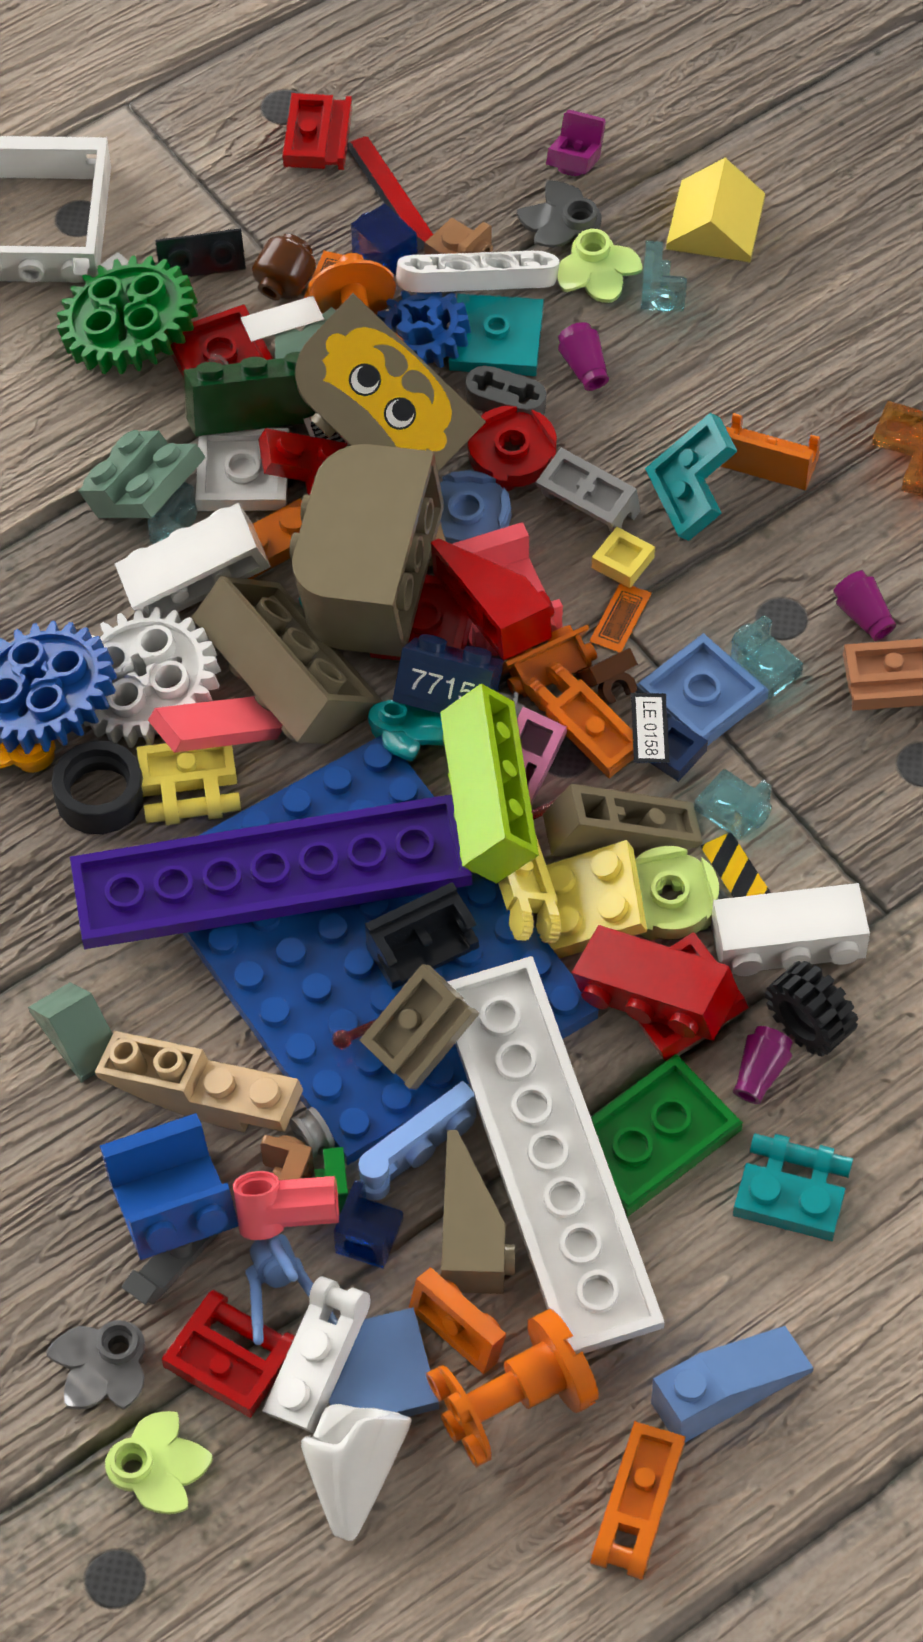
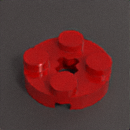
M501 406L482 414L481 417L486 422L468 440V459L474 471L482 472L495 478L496 483L502 489L504 486L506 491H510L514 487L526 486L536 482L556 455L557 435L551 422L544 415L532 409L531 415L525 412H517V406ZM510 441L514 446L519 444L523 446L517 451L505 450L504 443Z

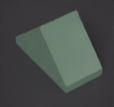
M69 982L32 1004L28 1009L82 1083L95 1075V1070L113 1033L92 993Z

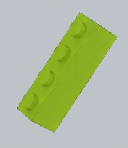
M479 684L441 711L440 715L462 866L497 884L539 856L514 701L483 684Z

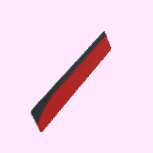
M364 136L348 142L347 149L414 250L424 249V243L433 233L369 137Z

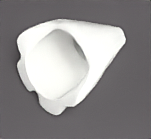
M334 1404L326 1407L323 1411L314 1435L301 1440V1449L309 1473L335 1537L347 1541H352L357 1537L409 1430L412 1421L410 1417L383 1409L357 1408Z

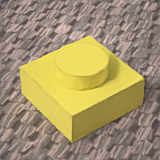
M616 527L592 556V569L631 588L655 558V546Z

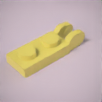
M536 836L539 856L498 882L506 909L510 910L509 927L513 932L514 939L529 940L534 928L532 913H538L536 928L542 939L541 941L554 944L557 943L559 936H561L562 923L556 906L558 899Z

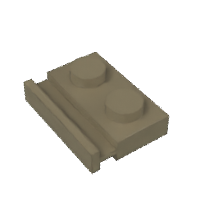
M422 964L361 1037L360 1041L393 1074H397L409 1089H418L480 1013L475 1008H471L463 1000L464 998L430 965Z

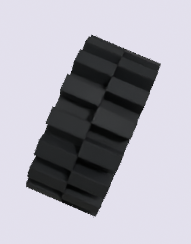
M797 961L766 988L765 998L769 1000L766 1004L769 1010L775 1012L772 1017L776 1023L784 1025L783 1031L787 1036L792 1034L798 1046L802 1047L805 1044L807 1052L811 1054L816 1052L818 1056L828 1055L857 1029L858 1024L856 1021H858V1016L852 1012L855 1008L852 1002L844 999L843 996L846 995V992L842 987L837 989L833 985L835 980L829 974L824 977L822 969L815 965L812 968L810 962L803 961L801 963Z

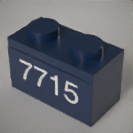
M420 635L419 638L414 637L402 649L392 701L440 713L479 684H483L498 692L504 661L491 657L492 653L484 648L467 646L463 650L447 646V641L438 636Z

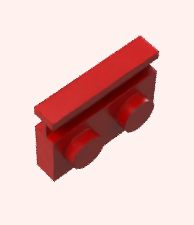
M291 94L282 154L283 167L325 169L326 165H338V170H344L353 108L352 96H346L345 100H333V95Z

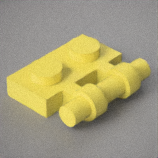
M167 743L136 747L138 762L143 776V797L162 794L163 801L161 803L144 805L146 823L165 821L167 826L180 824V819L208 815L209 820L223 818L222 813L241 811L239 792L219 793V786L237 784L232 745L176 753L171 750ZM205 789V797L177 800L176 792Z

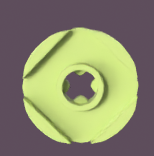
M678 846L652 848L641 853L635 859L648 931L640 935L650 940L658 938L680 939L692 932L697 933L707 929L711 925L713 900H718L719 882L710 863L702 857L700 862L697 858L687 855V849ZM665 885H671L674 891L683 892L674 900H668L660 896Z

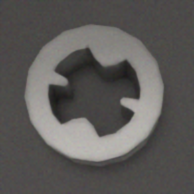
M311 1107L305 1111L306 1116L300 1119L295 1116L290 1119L289 1123L295 1138L304 1142L306 1146L312 1147L314 1158L318 1156L319 1148L325 1147L328 1149L335 1144L326 1122L314 1107Z

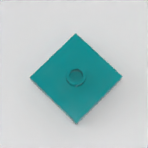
M457 293V303L464 302L471 333L466 334L468 339L467 347L457 346L459 357L457 359L449 357V371L470 372L476 367L491 366L518 375L537 376L544 299Z

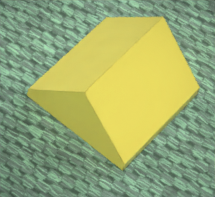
M726 157L681 180L666 249L751 262L765 193Z

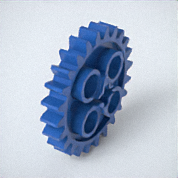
M51 621L46 631H41L37 623H33L28 635L24 636L19 629L14 630V641L9 643L0 638V744L3 742L7 752L11 753L21 744L25 754H30L34 745L38 743L41 744L44 752H48L51 741L58 739L65 746L68 743V733L74 732L79 736H83L84 730L81 725L85 721L94 724L99 722L95 709H109L110 706L105 696L115 694L116 692L112 681L117 679V674L112 666L114 662L100 637L95 636L92 638L87 627L77 632L73 622H69L60 631L56 621Z

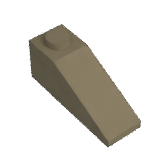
M570 784L543 814L550 852L554 856L570 858L627 840L633 847L635 856L649 849L661 846H678L690 849L698 848L703 843L693 802Z
M447 1130L441 1277L452 1281L462 1293L504 1294L505 1275H515L516 1244H506V1225L458 1130Z

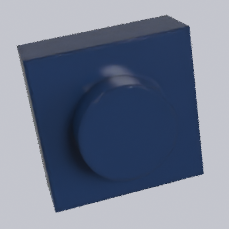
M670 716L667 719L670 763L650 764L679 782L707 752L708 740Z

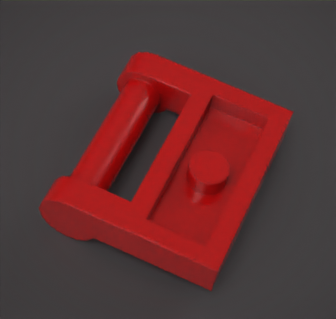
M213 1289L206 1295L164 1354L162 1364L165 1369L251 1418L273 1387L295 1335L289 1332L282 1335L263 1324V1343L259 1346L271 1353L266 1360L260 1358L210 1329L212 1324L219 1322L253 1342L251 1316L228 1304V1297Z

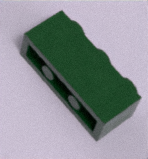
M300 352L288 353L284 358L270 360L262 357H248L243 359L241 363L227 365L217 362H205L199 364L196 368L184 369L186 419L195 437L305 424L304 419L313 416L315 412L302 399L296 385L295 367Z

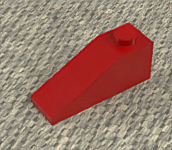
M437 538L430 542L434 575L503 661L552 638L551 617L554 616L552 602L544 591L538 592L527 577L442 539Z

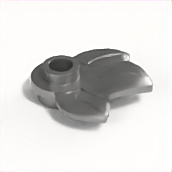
M115 1320L108 1322L100 1329L77 1326L59 1336L46 1351L48 1358L70 1369L64 1388V1402L66 1407L70 1409L91 1408L100 1404L107 1396L116 1406L126 1409L138 1398L144 1386L145 1377L139 1362L145 1353V1340L140 1329L130 1322ZM122 1342L129 1346L127 1351L121 1354L110 1352L112 1346L116 1343Z

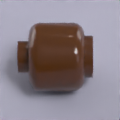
M284 234L283 236L270 238L252 266L253 277L259 284L258 290L267 298L279 301L281 298L294 299L300 296L316 269L315 258L312 255L313 250L310 245L293 234Z

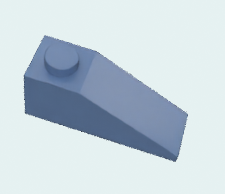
M782 1326L698 1353L653 1378L651 1404L670 1432L686 1436L685 1442L812 1373L813 1366L786 1326Z

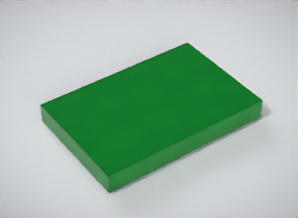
M677 1054L591 1117L626 1217H629L742 1131L743 1124Z

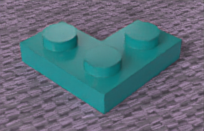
M712 413L706 415L645 468L678 537L688 541L722 514L705 479L738 452L721 418Z

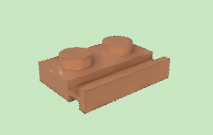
M923 639L844 644L843 658L849 693H851L852 711L923 706Z

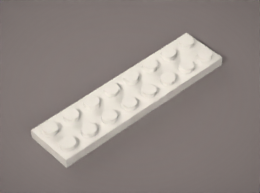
M533 956L448 981L464 998L463 1000L480 1013L455 1044L470 1088L474 1092L481 1120L547 1309L554 1310L568 1326L573 1336L567 1339L576 1354L580 1352L585 1354L663 1329L664 1319Z

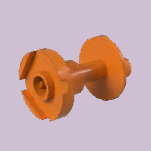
M348 253L341 256L338 263L330 265L318 273L309 282L308 290L309 297L314 296L322 314L331 307L337 310L352 293L377 314L378 311H382L387 307L386 301L388 299L394 298L396 282L394 274L384 265L364 260L361 254Z
M547 1309L528 1319L527 1328L533 1346L504 1361L505 1373L469 1393H465L456 1377L445 1365H441L426 1373L427 1381L434 1395L439 1401L444 1400L448 1409L441 1414L442 1422L448 1434L455 1443L462 1440L464 1449L475 1467H479L492 1460L490 1444L481 1422L519 1402L525 1408L531 1409L558 1394L570 1410L578 1413L595 1404V1400L599 1397L593 1373L583 1352L575 1353L567 1341L573 1334L562 1318L552 1309Z

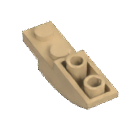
M119 1031L113 1032L95 1070L98 1078L145 1101L186 1116L197 1113L201 1121L241 1132L246 1131L248 1124L285 1132L303 1092L299 1079L211 1061L208 1060L203 1049Z

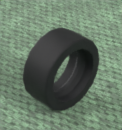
M97 740L78 744L64 753L54 767L51 784L59 815L70 827L85 834L100 835L121 830L134 821L143 807L142 772L138 759L126 747L112 741ZM96 770H108L118 773L125 778L127 783L122 795L112 802L101 805L81 803L73 799L70 792L75 780L86 773Z

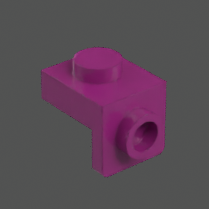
M567 110L563 116L561 134L548 148L546 165L557 167L558 171L565 175H586L600 159L606 120L601 117Z

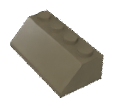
M220 576L191 617L199 628H204L214 648L219 650L229 662L228 667L230 671L250 686L256 693V701L263 708L274 714L282 724L281 729L283 733L296 743L327 744L368 719L370 708L379 702H383L338 649L323 644L312 634L304 611L278 582Z

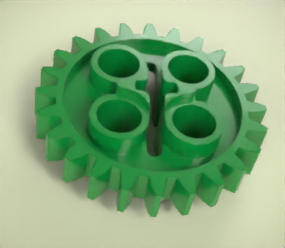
M134 255L131 256L127 265L122 266L118 259H114L113 268L110 270H106L101 265L97 266L99 275L96 277L84 274L82 277L85 285L83 287L71 286L70 290L74 298H63L61 302L65 310L57 312V317L60 321V324L57 325L58 332L66 352L72 354L75 363L78 364L84 361L89 371L99 365L102 374H106L112 366H116L119 374H124L127 365L133 364L137 371H141L142 362L147 359L154 365L158 364L157 354L160 352L167 355L174 354L170 346L172 342L184 344L186 340L182 331L194 330L191 319L198 317L195 307L198 304V300L187 275L183 276L178 265L170 268L167 259H163L155 265L152 256H148L142 264H138Z

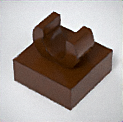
M628 648L578 672L577 675L590 688L599 684L598 696L607 705L616 702L615 696L611 691L614 682L622 685L626 695L637 691L636 681L625 671L637 666L638 663L631 649Z

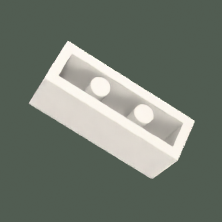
M239 503L231 507L218 509L210 517L188 528L175 530L168 538L147 548L137 549L131 552L127 558L114 563L132 609L134 611L141 609L144 617L149 618L154 608L159 607L164 619L173 610L180 612L204 600L220 576L247 579L271 567L254 525Z
M859 883L713 900L711 928L719 963L728 965L732 974L750 976L761 970L777 968L787 970L797 961L801 963L807 961L810 962V965L828 962L844 965L852 963L857 959L866 958L870 931Z

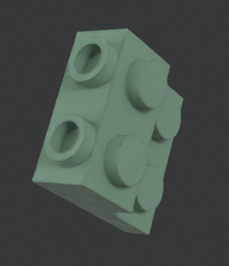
M133 430L123 435L117 441L116 445L111 449L107 460L100 462L85 477L79 493L98 518H152L206 457L196 443L168 444L160 431Z

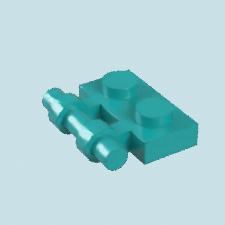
M754 1133L750 1153L768 1157L769 1159L766 1168L746 1163L734 1204L733 1216L833 1242L846 1188L828 1184L827 1180L829 1173L849 1178L854 1158L835 1154V1148L820 1145L819 1149L791 1143L790 1137L775 1133L774 1138ZM784 1162L813 1169L811 1179L782 1172Z

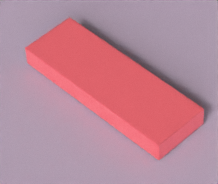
M255 696L154 708L148 719L174 753L276 740L282 732L280 721L271 711L263 708L256 701Z

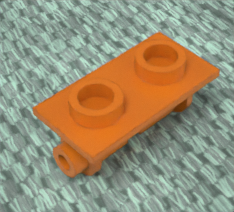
M588 624L574 631L571 625L561 627L552 632V638L547 640L548 643L535 649L531 647L508 658L503 664L501 676L508 672L510 673L512 678L507 680V684L512 695L514 692H517L518 695L521 694L527 697L528 695L525 693L523 685L530 678L538 679L545 687L553 684L545 672V667L553 660L563 665L572 675L592 666V661L597 659V652L590 642L584 644L581 639L590 629Z

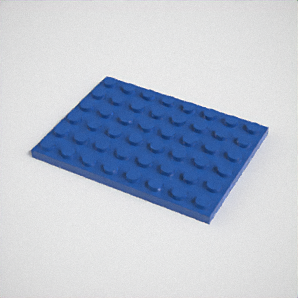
M382 735L200 835L432 798L434 796L406 759L392 754L383 746ZM471 872L472 885L459 887L457 892L475 920L476 926L472 929L479 940V948L434 970L448 982L533 956L562 1039L598 1019L599 1009L588 1004L582 998V992H580L573 975L550 945L541 941L542 939L535 926L529 940L514 939L513 932L509 927L510 910L506 909L499 884ZM428 893L182 933L283 1076L299 1079L303 1088L300 1100L307 1109L314 1107L320 1113L333 1136L334 1147H343L344 1160L347 1166L360 1159L365 1152L460 1082L464 1081L470 1087L456 1044L453 1045L418 1089H409L397 1074H393L360 1041L361 1037L405 985L403 984L392 990L367 950L365 923Z

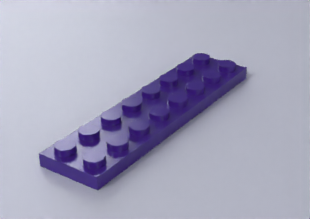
M452 794L70 856L84 950L428 893L453 882L456 888L472 885V873L462 866L459 854L460 845L457 824L454 818Z

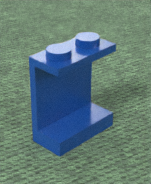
M197 1113L100 1145L110 1185L140 1260L238 1227L230 1188L227 1183H221L209 1155L202 1124Z

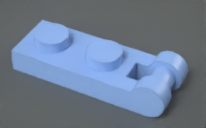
M464 1081L457 1084L360 1157L358 1165L360 1189L363 1196L373 1201L385 1198L390 1191V1181L409 1167L417 1168L427 1162L434 1154L436 1147L447 1140V1130H458L460 1136H462L470 1129L476 1118V1102L474 1092Z

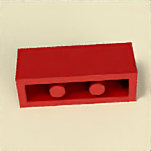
M601 925L597 926L572 971L580 992H582V998L593 1007L598 1009L611 1007L626 1012L634 1020L645 1024L654 1021L669 1026L674 1032L687 1038H693L697 1035L714 1041L739 994V989L728 965Z

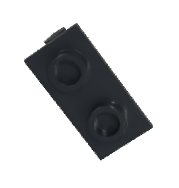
M241 228L155 240L158 263L163 259H167L170 268L178 265L183 276L194 277L246 269Z

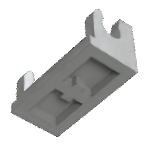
M562 447L536 481L537 487L541 488L544 496L550 499L557 497L608 525L611 533L616 527L623 530L622 523L625 517L635 520L641 512L637 488Z

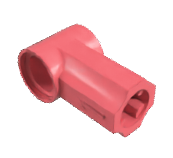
M255 1171L241 1175L233 1183L240 1234L244 1238L266 1240L279 1235L284 1230V1227L339 1223L338 1189L335 1176L279 1180L273 1173Z

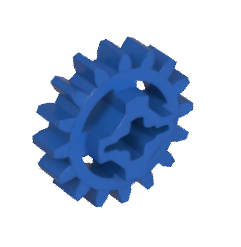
M406 290L401 291L402 300L397 302L393 299H388L386 301L388 311H378L377 316L394 333L397 330V335L427 365L435 362L439 368L444 367V357L448 356L457 359L459 357L457 346L467 347L468 345L466 334L471 333V327L464 302L457 303L456 294L453 292L443 297L442 292H431V294L417 292L415 295H410Z

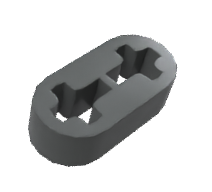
M491 366L476 367L466 377L465 392L467 402L478 410L487 412L501 406H517V412H525L531 415L532 409L542 415L545 414L546 390L540 382ZM486 385L492 386V387H487L485 391H480V390H478V389H481V390H482L483 388H485ZM526 398H532V399H534V400H529V401H527L526 404H521V403H519V402H524V401L526 400Z

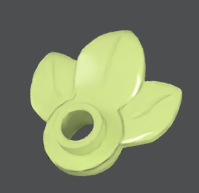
M587 229L582 231L574 240L571 254L559 263L558 283L564 292L585 287L587 294L596 301L611 303L618 299L622 293L623 276L641 273L642 263L634 250L629 247L614 245L604 231Z
M166 1411L150 1414L140 1420L131 1438L117 1442L109 1450L105 1460V1469L111 1483L121 1490L134 1491L144 1508L156 1513L177 1514L188 1509L187 1494L183 1486L190 1485L198 1480L211 1465L213 1457L201 1445L178 1438V1413ZM130 1460H137L142 1463L140 1470L135 1473L125 1472L123 1467Z

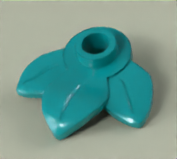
M392 700L379 702L369 710L368 723L372 734L376 738L382 735L383 746L398 757L413 761L419 753L420 745L445 746L440 713Z

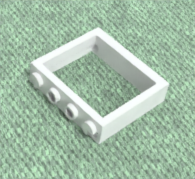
M0 136V178L93 179L86 247L0 246V281L84 282L82 277L84 274L92 277L99 275L97 266L101 264L111 173V162L106 137ZM87 154H97L96 158H87Z

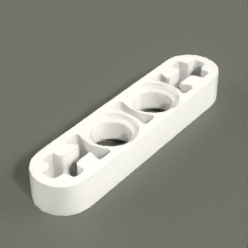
M543 251L408 255L399 258L397 262L395 282L401 289L419 293L551 287L557 282L559 259L555 255Z

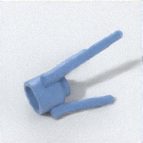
M282 1234L266 1240H256L250 1248V1257L253 1265L248 1267L245 1273L250 1284L253 1342L256 1345L263 1343L264 1326L261 1284L267 1283L271 1287L280 1288L288 1285L290 1282L298 1281L308 1297L313 1286V1282L305 1272L301 1260L295 1257L289 1240ZM332 1311L328 1322L336 1325L338 1319Z

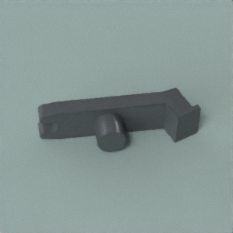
M218 1234L154 1255L139 1272L133 1270L121 1287L145 1305L147 1303H156Z

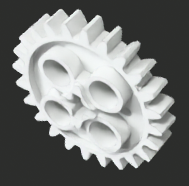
M159 607L154 608L149 618H145L141 609H138L134 613V619L127 621L121 613L117 614L118 626L114 628L105 622L100 624L104 633L100 639L104 647H107L114 662L113 668L119 667L114 669L117 679L112 681L116 692L115 694L105 696L110 706L109 709H95V714L99 720L97 724L86 721L83 723L85 726L90 725L98 738L106 733L110 741L117 743L124 735L129 748H133L138 738L144 737L147 745H153L155 735L158 733L148 719L154 708L213 701L209 690L219 689V683L215 674L221 672L216 659L217 653L212 641H209L204 628L197 629L191 617L181 622L176 610L171 611L164 619Z

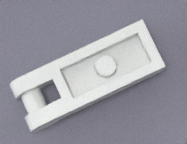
M323 1276L319 1277L311 1288L308 1309L262 1410L270 1417L311 1433L316 1431L321 1415L328 1404L367 1315L371 1301L369 1293L353 1287L346 1291L339 1288L337 1281ZM333 1308L340 1310L341 1314L336 1325L328 1322Z

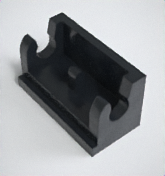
M453 882L365 923L367 950L392 990L407 983L422 964L430 965L433 969H436L478 949L479 940L472 929L476 926L475 920L458 894Z

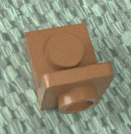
M451 217L424 243L425 255L492 252V227L486 222H482L473 231Z
M270 1135L263 1136L260 1144L263 1164L274 1168L272 1173L279 1180L312 1177L314 1172L312 1147L306 1146L301 1140L288 1135H282L278 1138Z

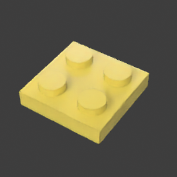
M627 840L546 865L558 899L556 906L562 923L559 940H557V943L548 944L559 958L583 952L598 925L633 936L648 932L634 849Z

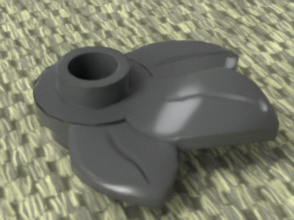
M546 181L545 203L517 209V217L526 229L536 232L534 243L544 247L566 245L574 238H577L582 231L600 229L601 213L596 204L590 199L583 198L580 189L559 181Z

